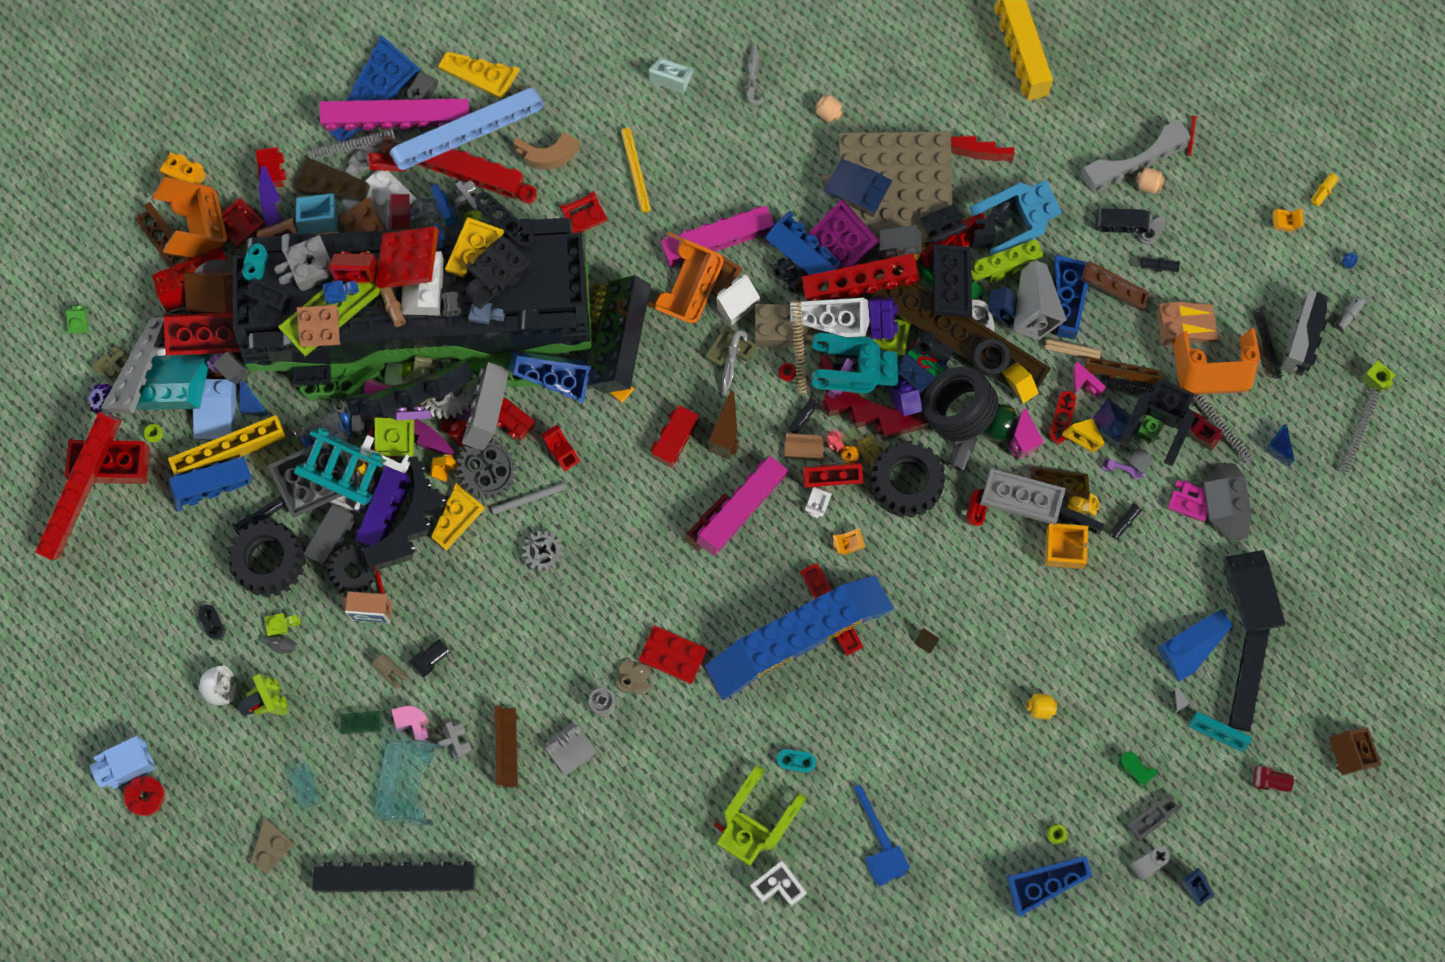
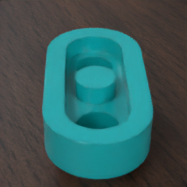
M253 244L247 249L242 273L248 282H252L254 278L261 280L263 277L268 253L261 244ZM255 251H259V254L253 255ZM250 269H255L253 273H249Z
M784 749L777 756V764L784 770L810 773L816 767V758L808 752ZM789 757L791 761L784 763L783 758ZM804 760L810 762L808 767L803 766L802 762Z

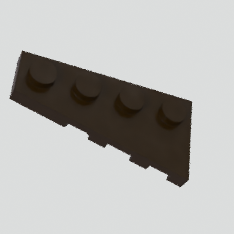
M306 156L296 190L299 193L312 195L334 193L335 198L361 202L367 198L370 184Z

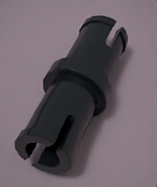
M1142 257L1140 268L1152 269L1157 272L1170 271L1178 273L1180 261L1164 260L1163 257L1158 259Z
M809 398L802 410L796 413V418L787 429L789 431L792 430L793 434H798L805 423L811 420V415L820 405L812 398Z
M1132 503L1125 514L1120 515L1119 521L1108 532L1109 535L1119 540L1125 530L1131 528L1132 522L1142 512V509Z

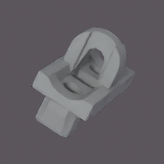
M471 180L463 184L460 181L455 184L457 187L456 192L460 197L453 202L455 210L459 211L468 206L471 211H479L475 203L476 196L473 198L470 195L476 191ZM483 199L480 200V201H481V205H482L483 203L486 204V200H485V201H484Z
M452 722L446 723L445 727L442 728L445 740L438 742L436 748L438 751L449 748L455 762L470 752L471 746L468 740L461 743L458 741L457 737L465 733L462 723L453 725Z

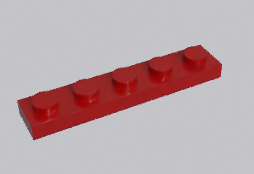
M818 563L800 571V575L814 600L832 591ZM854 628L836 636L846 657L864 648Z

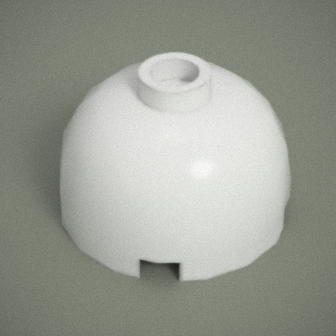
M222 665L210 668L202 675L199 692L208 703L216 706L229 704V702L235 700L236 683L233 686L231 684V677H233L231 670Z

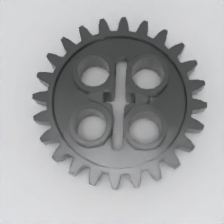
M493 438L484 451L471 446H465L463 448L464 452L458 454L462 459L456 460V463L460 466L455 468V471H459L461 474L456 478H462L463 481L459 485L465 484L467 486L464 490L465 492L469 489L472 490L471 496L477 493L478 499H481L483 495L486 500L490 499V495L493 499H496L497 493L503 496V490L508 492L510 490L508 485L515 483L511 478L517 477L513 473V471L518 469V467L513 466V463L517 460L510 458L514 454L513 452H506L509 448L508 446L505 448L501 447L502 441L496 445ZM486 452L493 454V460L486 458ZM470 461L476 462L477 470L470 467ZM487 466L490 468L488 471H484L483 469ZM496 468H500L503 471V477L496 474ZM481 477L487 480V486L481 485Z

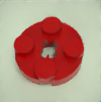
M151 776L137 777L124 789L125 805L136 815L150 816L160 810L165 800L163 785ZM143 791L150 794L147 797V801L140 800Z

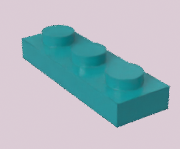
M1196 712L1188 726L1241 752L1245 751L1252 737L1244 732L1235 730L1225 723L1218 722L1199 712Z

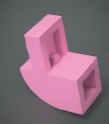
M414 706L392 709L396 729L403 731L413 728L417 745L427 744L428 732L426 726L422 727V725L429 723L427 716Z

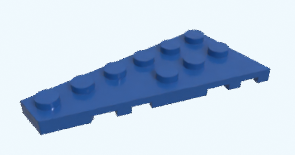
M381 35L379 43L373 49L368 63L362 69L353 86V91L346 101L392 100L421 70ZM339 128L329 132L341 144L343 141L346 144V140L349 141L361 128H355L351 131Z

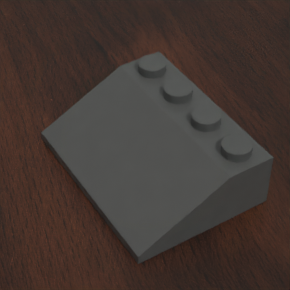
M342 432L334 435L335 437L346 441ZM325 441L323 442L314 464L315 469L319 471L325 470L334 448L333 445ZM313 445L268 465L292 518L343 496L294 473L298 465L307 462ZM341 449L332 471V477L342 479L351 453ZM354 468L349 482L350 485L357 488L360 487L356 468Z

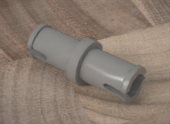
M1357 295L1353 302L1344 308L1343 314L1334 323V326L1338 330L1344 331L1347 325L1356 319L1357 313L1367 303L1366 300Z

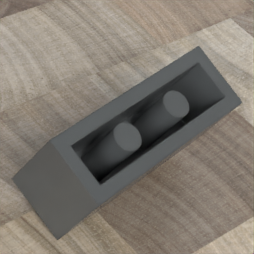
M332 504L305 550V557L325 567V564L329 561L328 558L338 548L344 546L346 542L345 536L348 531L351 532L355 527L356 522L353 514Z

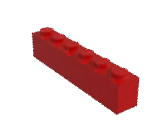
M451 149L416 164L464 182L471 180L475 186L515 200L518 197L519 189L524 183L523 174L519 170L505 168L497 162L493 164L483 157L478 156L476 158L462 150L459 152Z

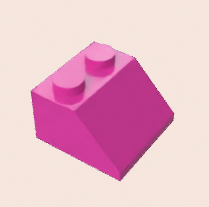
M1024 409L1017 417L1014 435L1009 440V451L1012 456H1016L1017 460L1037 451L1044 443L1027 409Z

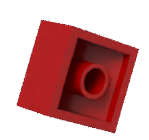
M341 252L340 254H334L329 269L335 281L342 280L343 283L356 281V283L375 284L377 261L373 254L368 252H361L360 254Z

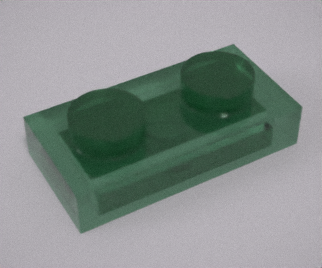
M381 711L340 714L342 735L382 732Z

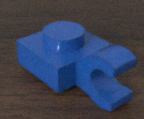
M342 280L323 284L327 305L347 301L346 295L359 293L356 281H350L345 285Z

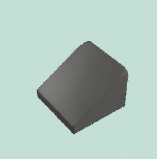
M1138 446L1128 461L1127 466H1131L1138 473H1144L1153 459Z

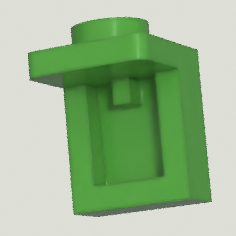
M76 304L66 311L68 333L89 332L87 312L90 311L89 307H83V304Z

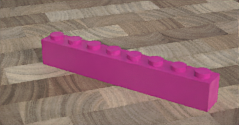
M468 99L320 102L321 128L326 131H334L339 128L347 131L354 130L355 128H362L363 130H372L373 128L389 130L392 127H399L400 129H410V127L427 129L429 126H436L438 128L469 114Z

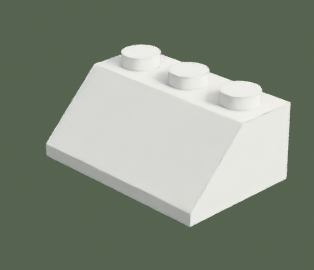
M436 252L432 282L403 286L402 314L441 315L444 258L441 252Z

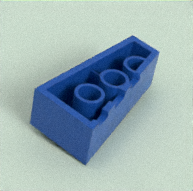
M1058 255L1055 256L1053 261V279L1066 321L1056 327V336L1075 340L1088 288V283L1081 280L1086 262Z
M233 457L228 462H216L204 469L196 468L187 474L178 473L173 475L169 479V492L176 512L183 510L182 506L186 504L194 506L199 504V501L205 497L212 499L219 496L223 490L228 493L251 484L252 476L245 457Z
M1082 855L1005 876L1016 916L1021 917L1051 898L1090 878L1092 873L1087 856Z

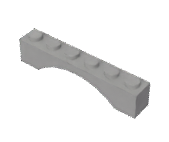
M1180 119L1164 126L1156 142L1142 154L1121 161L1099 159L1085 166L1081 175L1092 192L1096 190L1102 191L1109 186L1108 184L1112 182L1118 183L1128 174H1136L1140 171L1141 167L1145 165L1149 167L1161 157L1165 159L1177 149L1178 151L1183 150L1188 146L1191 136Z

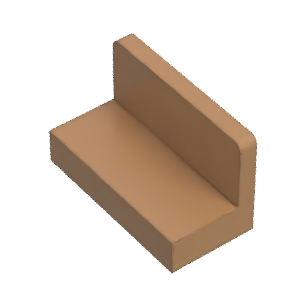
M787 433L784 458L822 460L824 436Z

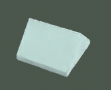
M659 58L650 67V83L684 94L694 69Z

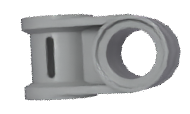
M1157 847L1133 862L1130 867L1141 882H1143L1169 861V852L1163 847ZM1162 853V861H1157L1155 857L1157 856V854Z

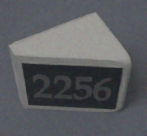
M1177 687L1172 691L1173 711L1176 714L1185 708L1189 701L1180 688Z

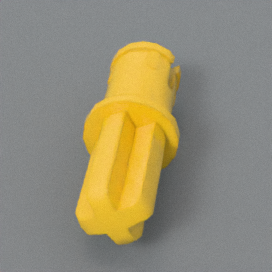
M1329 173L1325 181L1318 186L1317 192L1311 199L1313 206L1319 207L1324 199L1332 193V188L1339 181V177L1336 174Z

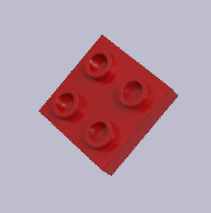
M241 197L222 212L227 238L237 249L266 225Z

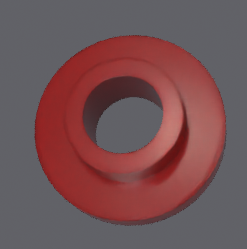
M783 363L778 369L780 379L783 381L795 379L796 367L792 363ZM790 370L791 374L785 375L784 371Z

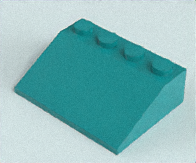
M211 354L152 357L151 363L153 365L151 370L146 372L145 378L147 380L145 385L141 386L139 390L141 396L136 409H200L208 370L207 362L210 360Z

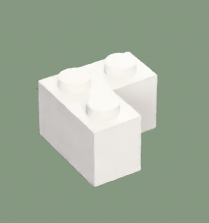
M783 861L750 885L751 890L762 904L779 892L791 908L807 895V892Z

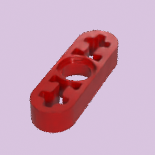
M1071 391L1062 392L1058 398L1049 433L1050 441L1056 445L1064 443L1066 437L1062 435V432L1070 427L1076 403V396ZM1066 396H1068L1069 400L1072 401L1068 403L1067 409L1063 408L1065 404V400L1063 399H1065ZM1064 413L1067 415L1068 420L1060 422L1057 415ZM1058 427H1062L1060 435L1063 437L1056 439L1054 434L1057 433Z

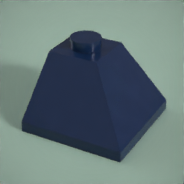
M1107 398L1094 415L1093 420L1103 441L1117 450L1121 445L1119 440L1131 415Z

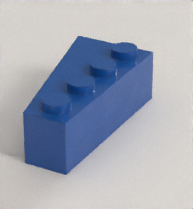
M788 211L766 236V239L773 247L781 250L786 258L792 259L801 270L806 271L810 275L836 270L842 264L826 247L818 245V239L814 235H809L804 230L805 226L801 221L797 223L792 218L794 214L791 211Z
M512 350L509 370L513 375L584 403L591 366L586 361Z

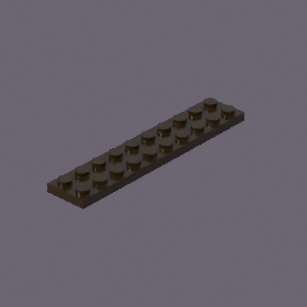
M898 270L894 273V275L901 274V272ZM917 282L912 285H898L893 289H879L871 297L894 298V303L898 305V313L895 315L920 331L932 332L936 340L953 348V352L972 364L973 352L979 343L986 339H997L1003 342L1009 349L1010 360L1005 370L1018 362L1032 375L1037 390L1051 369L972 317L933 315V292ZM986 347L980 354L981 363L987 368H996L1002 362V354L995 347ZM1001 373L992 376L1011 388Z

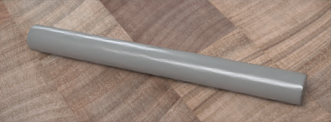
M563 482L492 507L493 514L495 515L566 490L565 483Z

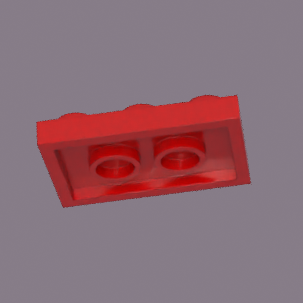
M654 625L638 662L692 685L708 649Z

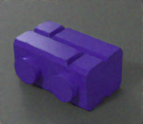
M871 298L869 301L871 339L894 338L895 333H898L899 330L898 322H895V314L898 313L897 303H894V298Z

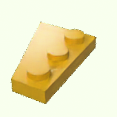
M467 217L445 270L449 273L465 277L469 273L466 265L471 262L475 266L474 261L504 234V230Z

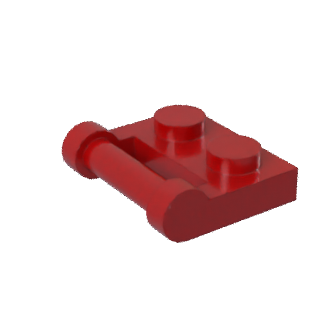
M594 191L589 192V195L572 203L560 205L564 217L572 221V232L586 231L608 221ZM590 202L594 205L573 215L569 213Z

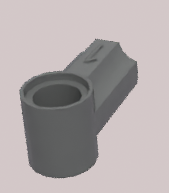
M974 437L966 441H956L948 466L956 471L963 472L978 438Z

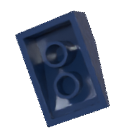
M841 158L824 192L839 200H844L848 205L874 217L893 180L876 171Z

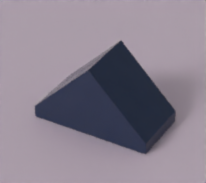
M1200 868L1192 870L1178 883L1199 907L1214 895Z

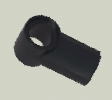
M1011 197L994 206L988 217L994 216L995 225L1002 229L1007 225L1011 212L1016 206L1015 198Z
M922 331L914 347L918 354L930 355L945 364L949 361L954 351L953 348L936 340L934 334L930 331Z
M439 639L424 652L417 653L409 663L421 677H425L433 671L438 662L451 652Z

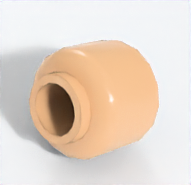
M831 95L822 96L815 106L817 109L816 114L828 123L832 122L833 119L837 121L843 113L841 111L842 103Z
M1145 168L1142 173H1138L1136 183H1139L1140 191L1155 194L1157 191H1161L1165 177L1162 176V172L1159 170Z

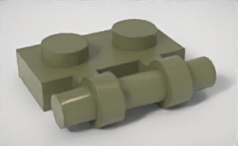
M114 346L111 350L115 354L113 357L110 358L105 353L92 365L112 387L122 371L117 363L122 361L125 364L129 358L127 353L118 346Z

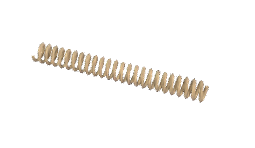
M791 301L790 303H798L791 305V307H799L791 309V311H799L791 313L792 315H798L791 318H799L798 320H792V322H801L792 324V326H800L792 328L793 330H800L792 332L793 334L800 333L799 335H793V337H801L793 339V341H802L793 343L794 345H801L793 348H801V350H794V352H803L794 354V356H803L794 358L795 360H802L796 361L795 363H802V365H795V367H804L795 369L796 371H804L796 373V375H803L796 378H804L803 380H796V382H805L797 384V386H805L797 388V390L804 389V391H797V393H807V381H805L807 374H805L806 367L804 366L806 363L804 362L805 355H803L805 348L803 347L804 340H802L804 333L802 332L803 325H801L803 318L801 317L802 310H800L802 307L799 306L801 302Z

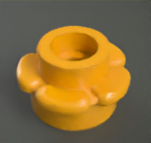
M845 446L842 448L841 458L846 463H854L859 458V451L855 446Z

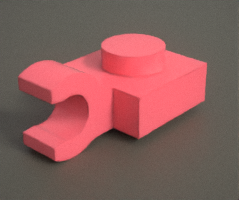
M832 430L827 433V446L831 451L834 450L838 454L844 447L841 441L842 435L838 430L836 432Z

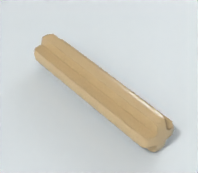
M1049 338L1045 342V349L1085 358L1088 356L1099 359L1101 355V350Z

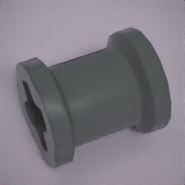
M446 292L441 295L445 308L443 311L444 316L452 317L461 313V309L458 308L457 292Z

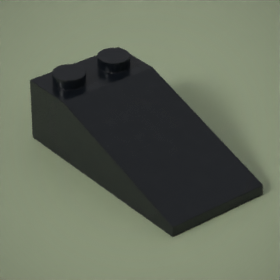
M1264 550L1226 556L1223 571L1246 632L1285 626V619Z

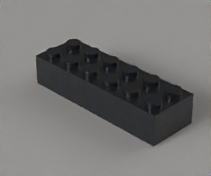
M636 275L611 280L607 286L588 386L604 394L631 389L651 287L650 283Z

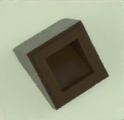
M924 628L915 640V645L930 654L937 645L939 638Z

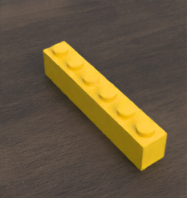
M275 415L172 456L168 460L174 475L178 473L187 474L196 468L204 469L216 462L224 463L233 457H242L287 439V435L280 419Z

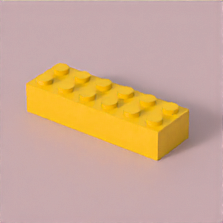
M996 0L994 11L1000 17L999 26L1001 31L1005 32L1006 47H1010V59L1016 65L1015 74L1017 79L1021 80L1022 95H1026L1027 101L1048 96L1053 78L1027 1Z

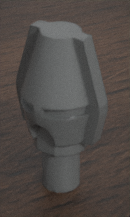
M263 636L262 643L270 645L271 650L276 653H292L296 649L297 643L286 636L272 638Z

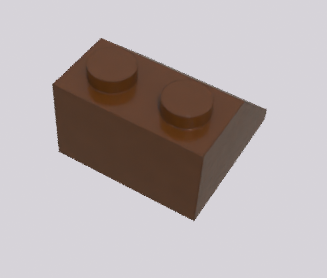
M1368 728L1349 730L1329 737L1330 748L1335 755L1336 765L1342 776L1381 766Z

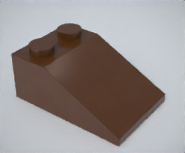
M233 270L184 273L186 311L233 313Z
M730 391L709 439V452L731 460L732 455L736 456L740 446L738 445L740 440L737 439L734 391Z

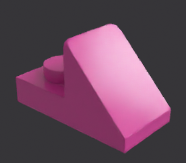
M1077 362L1072 370L1074 394L1085 385L1086 390L1091 395L1099 397L1104 392L1106 386Z

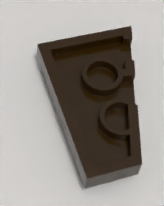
M1031 466L1030 479L1066 488L1065 493L1088 500L1090 494L1088 474Z

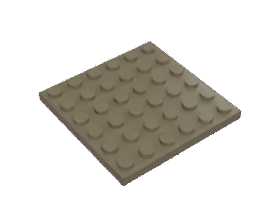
M839 133V162L842 158L876 171L893 180L874 217L850 205L849 207L879 240L880 230L916 225L921 232V240L924 243H932L931 236L936 233L928 236L920 218L952 205L951 133Z

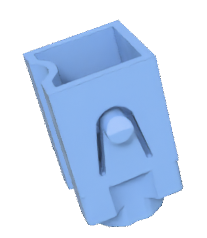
M138 736L122 741L120 744L94 756L97 762L90 765L91 772L99 787L103 788L108 785L109 787L112 786L113 789L157 769L145 740Z

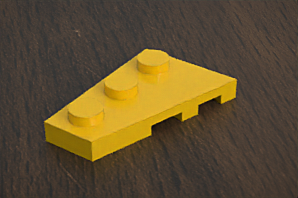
M457 483L431 536L445 551L451 547L485 510L482 504L468 492H465Z

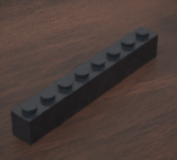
M462 861L459 865H452V862H439V865H431L432 862H419V865H411L412 862H399V866H391V862H379V866H371V862H360L359 866H351L349 862H340L339 866H331V863L323 862L319 863V866H313L312 891H476L477 867L469 861Z

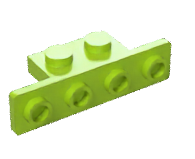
M1035 239L972 262L971 276L974 281L988 277L989 282H1000L1009 275L1013 274V276L1021 274V270L1025 268L1026 263L1043 257V252L1038 241Z

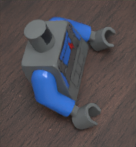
M340 399L343 405L341 408H337L335 403H333V407L336 410L334 413L306 430L298 424L301 432L296 434L292 429V433L300 437L301 442L306 447L314 445L316 437L309 434L312 430L319 427L328 430L329 434L333 436L342 432L346 442L351 443L349 438L352 436V421L347 410H344V401Z

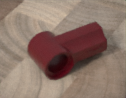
M1255 766L1252 787L1263 790L1274 789L1292 792L1294 775L1272 771L1273 769L1268 767Z

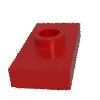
M367 153L366 159L369 170L406 172V169L400 170L390 154Z

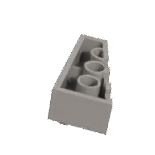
M489 362L485 368L480 369L478 375L480 382L476 385L474 391L475 399L470 407L471 413L466 424L462 444L484 451L495 434L509 369Z

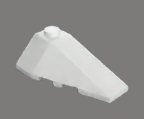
M865 298L801 302V305H799L802 307L800 309L802 310L801 317L803 318L801 325L843 337H864L866 335L870 322L869 301ZM790 303V312H791V313L799 312V311H791V309L799 308V307H791V305H796V304H798V303ZM791 318V322L792 320H798L799 318Z

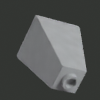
M1034 260L1021 270L1013 329L1016 333L1040 340L1065 322L1066 317L1047 264Z

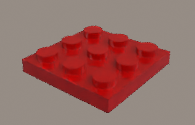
M434 226L383 233L376 286L382 289L432 282L439 230Z

